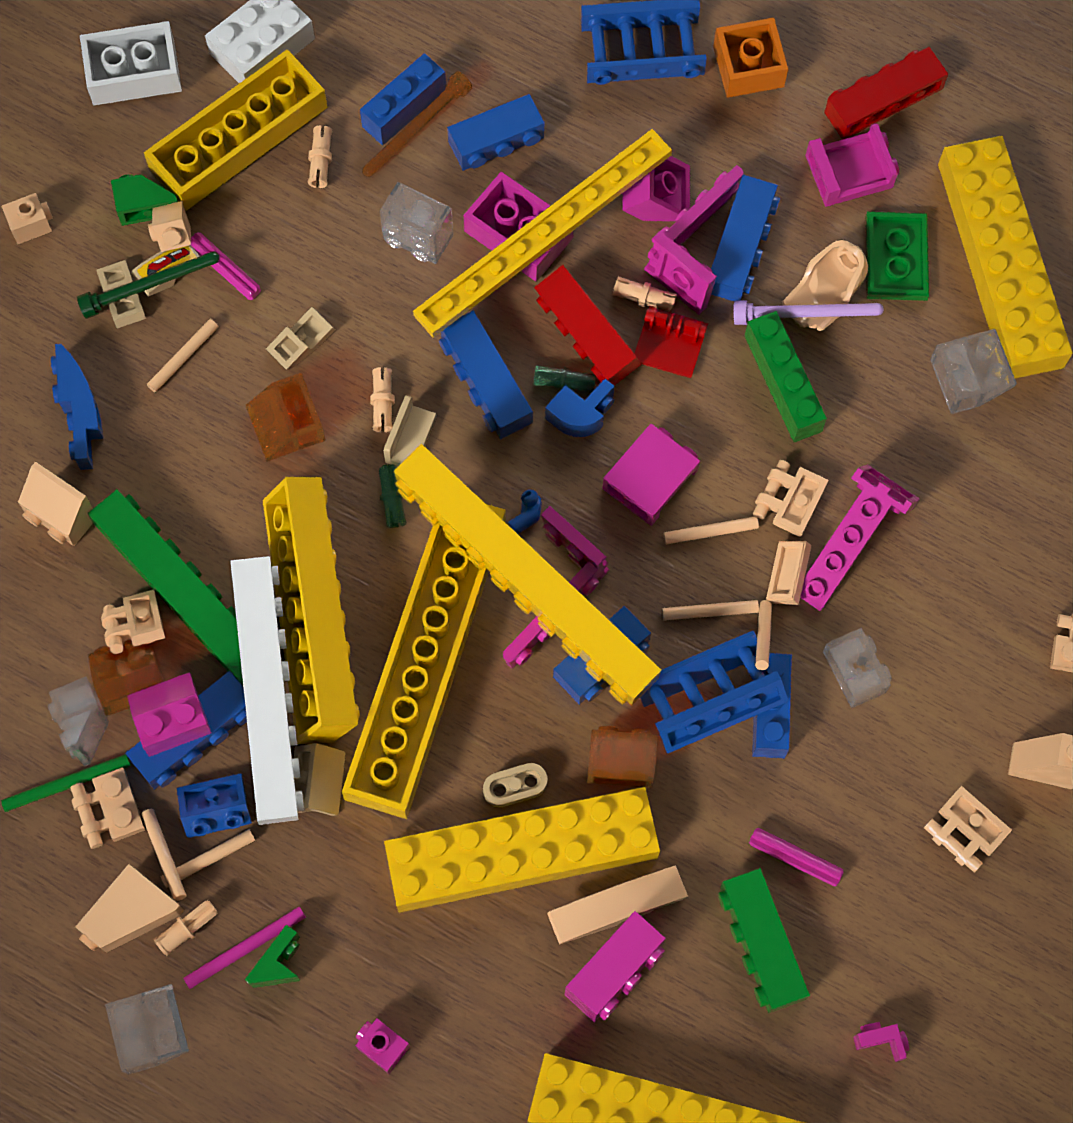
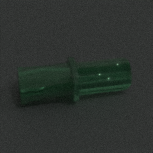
M536 365L533 385L561 388V390L566 385L573 390L593 392L596 376L594 374L567 371V367L555 369Z
M386 464L379 468L382 489L380 500L384 502L386 526L388 528H398L399 523L401 526L407 524L402 501L403 497L397 491L399 488L395 485L397 480L394 470L397 467L394 464Z

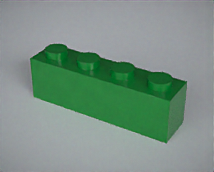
M777 311L748 321L745 339L793 442L795 443L821 433L827 420L826 415Z
M761 868L723 881L720 886L721 892H718V898L724 912L730 911L734 922L730 924L731 933L736 943H742L746 955L742 956V961L747 974H754L758 987L754 988V992L760 1007L766 1006L768 1013L806 1000L810 994Z

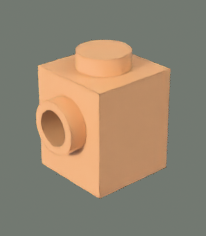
M36 193L1 206L17 244L52 232L48 220L53 219L47 202L40 203Z
M182 201L152 208V223L148 224L149 233L153 242L158 241L161 252L191 245V226Z

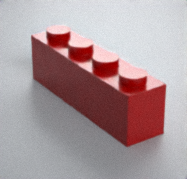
M930 47L921 51L914 50L898 63H889L882 67L878 73L870 77H861L851 87L845 90L840 88L834 91L828 97L824 113L842 140L870 127L872 124H876L942 90L947 80L948 72Z
M561 265L534 287L540 295L536 299L537 303L546 314L550 311L555 314L558 319L554 324L564 337L570 333L576 343L572 347L582 360L589 357L594 364L590 370L600 382L606 379L615 386L642 365L564 265Z

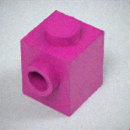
M377 1018L372 1024L367 1021L355 1037L359 1040L355 1045L357 1049L388 1074L391 1073L410 1048L408 1042Z

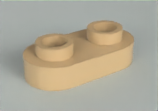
M527 763L491 774L483 785L484 798L494 807H505L538 797L547 787V774L540 765L535 763ZM528 777H534L537 780V784L533 787H528L525 784V780ZM501 786L505 788L506 792L503 796H496L493 790Z

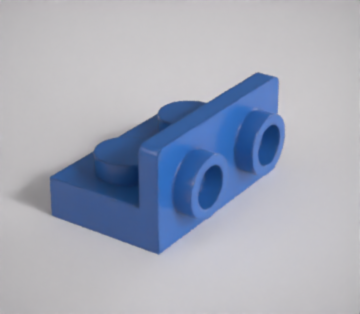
M241 773L177 788L180 819L188 838L204 836L226 829H235L252 823Z

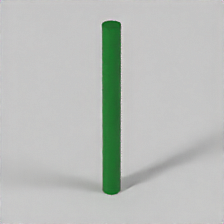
M126 754L2 799V807L5 812L70 789L72 785L77 783H86L93 778L122 767L127 768L131 766L130 760Z

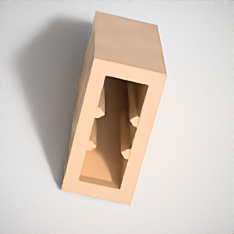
M1060 733L1014 742L1008 775L1073 789V735Z
M128 864L75 927L83 933L79 940L93 951L99 946L107 953L177 918L184 910L178 903Z

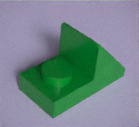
M286 925L245 978V981L253 988L300 981L296 974L281 964L283 959L290 960L300 946L297 943L300 938L298 933Z

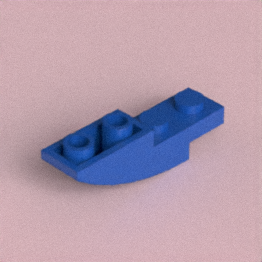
M55 344L56 356H51L53 375L57 374V384L52 387L55 403L60 404L64 414L67 413L68 429L73 431L74 441H69L70 458L76 461L80 470L93 469L91 440L104 438L99 409L93 392L77 362L62 344Z

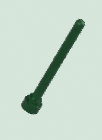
M210 252L99 295L96 292L93 294L91 292L77 296L78 305L86 319L99 315V311L103 310L105 305L219 262L220 256L217 252Z

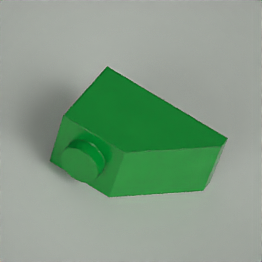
M127 174L119 177V179L111 180L116 212L122 226L152 220V208L178 202L175 194L141 174Z

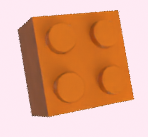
M774 17L716 28L713 48L727 98L785 87L788 66Z

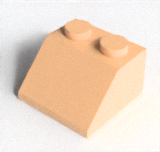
M35 462L31 466L18 501L24 511L22 516L36 527L40 523L49 529L47 533L59 543L63 544L64 541H67L75 546L93 524L87 514L93 507L84 494Z

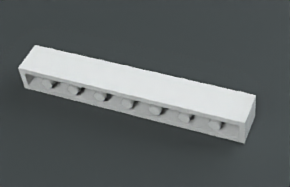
M270 556L231 560L257 821L259 825L299 820L298 811H304L302 791L295 790L294 781L295 778H301L299 758L292 759L291 746L297 745L295 725H288L287 713H294L292 693L285 694L284 681L290 680L288 661L281 660L280 649H285L287 646L285 629H278L277 617L283 616L281 597L275 598L273 586L280 585L278 565L271 566Z

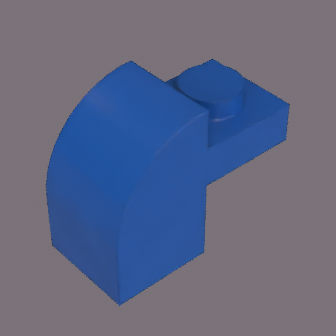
M604 379L586 400H583L565 385L545 407V419L566 435L573 437L590 436L603 427L604 416L602 414H605L615 401L613 399L614 385Z

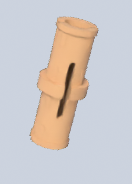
M321 125L313 128V145L308 155V160L311 162L308 185L316 188L318 176L320 181L319 188H325L328 184V164L332 162L330 145L333 132L328 126H324L323 137H321Z
M618 276L613 290V296L638 302V305L642 307L648 305L668 312H672L677 297L676 293L651 287V283L645 282L642 284Z
M381 367L372 370L373 394L370 396V404L374 406L373 430L381 432V420H384V432H390L393 427L392 405L395 404V396L391 391L392 370L384 367V379L382 380Z

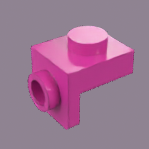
M880 1022L860 1027L861 1033L853 1037L857 1050L890 1043L895 1062L907 1058L905 1053L909 1051L907 1036L904 1031L899 1032L898 1024L882 1028Z

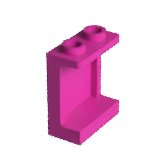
M877 123L870 126L868 133L826 145L822 144L821 138L809 141L805 156L825 207L893 188L897 175H899V166L897 160L891 158L888 151L889 142L885 132L880 131Z
M650 424L606 474L603 478L602 489L650 526L659 518L662 508L691 474L695 475L698 472L700 465L697 454L691 448L680 446L673 440V436L662 427L657 428L653 424Z

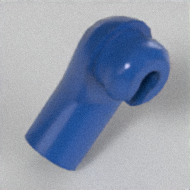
M530 489L522 493L521 514L507 522L508 526L517 534L537 523L540 519L542 501L534 490Z

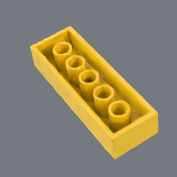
M286 49L146 150L144 156L148 168L168 191L176 195L178 202H183L185 211H187L327 109L325 89L293 54Z

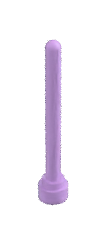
M747 300L734 301V324L747 325L748 321L777 311L780 318L878 316L883 313L884 308L880 303L754 306L753 303H747Z

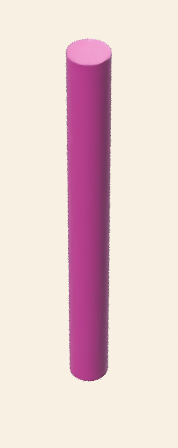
M300 906L185 976L183 979L188 988L195 987L279 935L286 925L292 927L305 919L306 916Z

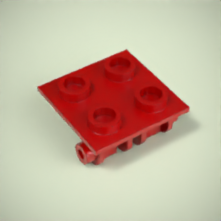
M650 306L647 309L645 322L634 354L643 365L691 379L709 323Z

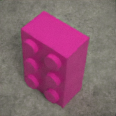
M500 172L463 215L464 232L492 251L549 208L550 205L503 172ZM574 231L521 270V272L537 282L571 242Z
M634 911L565 988V996L594 1023L599 1017L605 1021L617 1008L619 1003L617 997L622 992L628 995L641 981V970L644 967L651 970L662 958V954L665 952L662 946L666 938Z

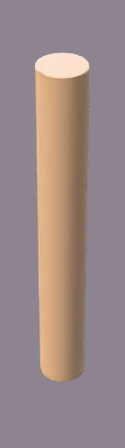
M209 319L147 383V386L156 393L219 327L216 322Z
M757 516L663 532L665 545L758 529L759 524Z
M758 600L662 608L663 621L759 613Z
M762 600L759 604L755 664L758 670H766L769 667L772 603L769 600Z
M147 809L141 813L172 897L174 901L183 900L187 895L154 810Z
M250 829L177 867L180 879L183 880L256 841ZM160 876L165 887L168 888L165 876Z

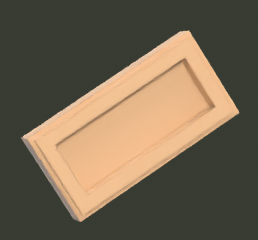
M779 541L766 600H769L772 604L799 605L812 546L807 541Z

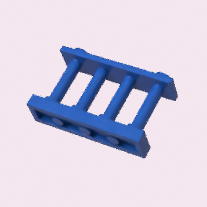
M652 0L582 5L581 30L582 32H592L595 58L594 63H587V83L603 85L613 81L681 76L694 78L698 75H704L707 61L706 54L695 55L691 25L698 23L699 0ZM662 26H680L683 56L666 57ZM649 27L651 29L654 58L636 59L633 28ZM604 30H621L624 60L607 61Z
M753 630L662 669L657 681L640 697L644 707L654 703L663 719L655 723L667 754L788 702L786 691L778 672L775 671L765 676L764 672L758 670L755 666L757 637ZM744 664L753 681L735 689L726 672ZM714 677L723 694L705 702L696 685ZM684 690L693 707L675 715L667 697Z

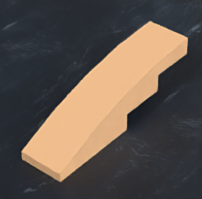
M675 865L549 911L547 914L560 945L615 927L621 922L626 921L634 911L642 916L652 912L654 909L681 901L688 897Z

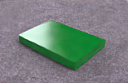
M867 211L865 216L866 259L868 262V273L866 275L867 299L928 301L927 213Z

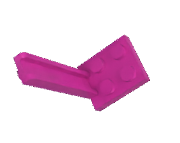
M738 165L728 173L726 171L721 173L712 189L709 191L707 189L703 190L695 200V205L690 209L684 208L670 228L668 226L664 227L652 238L654 245L649 250L648 258L650 260L644 270L670 292L676 293L677 297L698 315L707 308L717 276L713 274L707 265L701 264L693 258L682 244L738 191V181L742 179L744 173Z
M868 464L859 467L851 478L858 483L857 487L862 492L804 578L800 598L819 611L827 604L888 511L892 510L897 514H900V512L906 514L913 510L920 498Z
M549 506L541 514L544 523L542 528L546 532L545 536L558 548L562 544L570 553L568 557L581 568L569 583L582 595L588 596L598 586L599 581L597 579H602L609 571L607 568L608 562L605 560L607 557ZM537 616L503 651V657L507 665L512 669L517 664L522 666L533 654L531 649L539 640L543 643L550 637L537 624L539 622Z

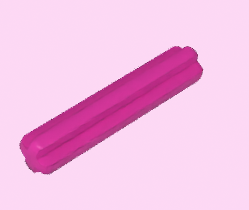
M197 232L191 237V246L198 255L202 256L210 252H217L219 254V262L211 266L248 300H254L260 294V286L202 233Z
M756 828L750 838L749 844L752 847L832 886H837L842 878V868L760 828Z

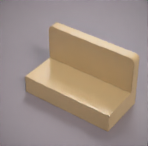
M405 395L383 450L385 463L396 467L421 443L426 446L437 418L436 413L413 406L412 397Z
M318 743L295 746L294 758H299L301 778L294 779L295 790L302 791L304 811H298V813L316 811L331 816L338 815L345 752Z

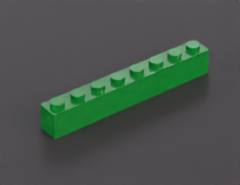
M116 489L87 513L91 521L227 672L230 671L243 686L236 610L232 606L227 609L219 601L223 598L220 592L211 583L206 586L199 579L202 574L191 561L185 564L178 556L182 553L181 550L170 538L166 541L163 540L158 534L161 531L160 527L150 516L146 519L138 512L141 507L130 494L124 497Z

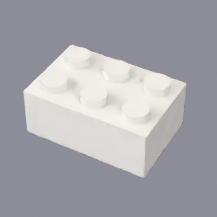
M249 0L205 35L209 54L238 83H241L286 49L294 56L315 39L312 20L291 0Z
M169 21L80 35L86 84L93 106L182 91L175 43Z

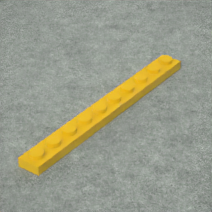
M651 129L413 310L414 317L434 338L672 156V149Z

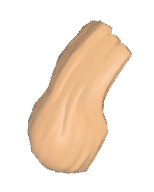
M845 240L835 241L810 260L802 280L782 301V304H849L868 273V262L862 249ZM799 317L792 319L800 327L805 328L809 326V328H817V330L822 331L839 317Z

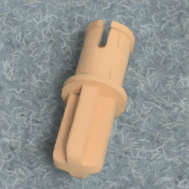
M204 901L183 919L178 916L176 918L177 922L154 938V941L164 955L168 956L189 938L194 939V932L216 916L218 912L210 901Z

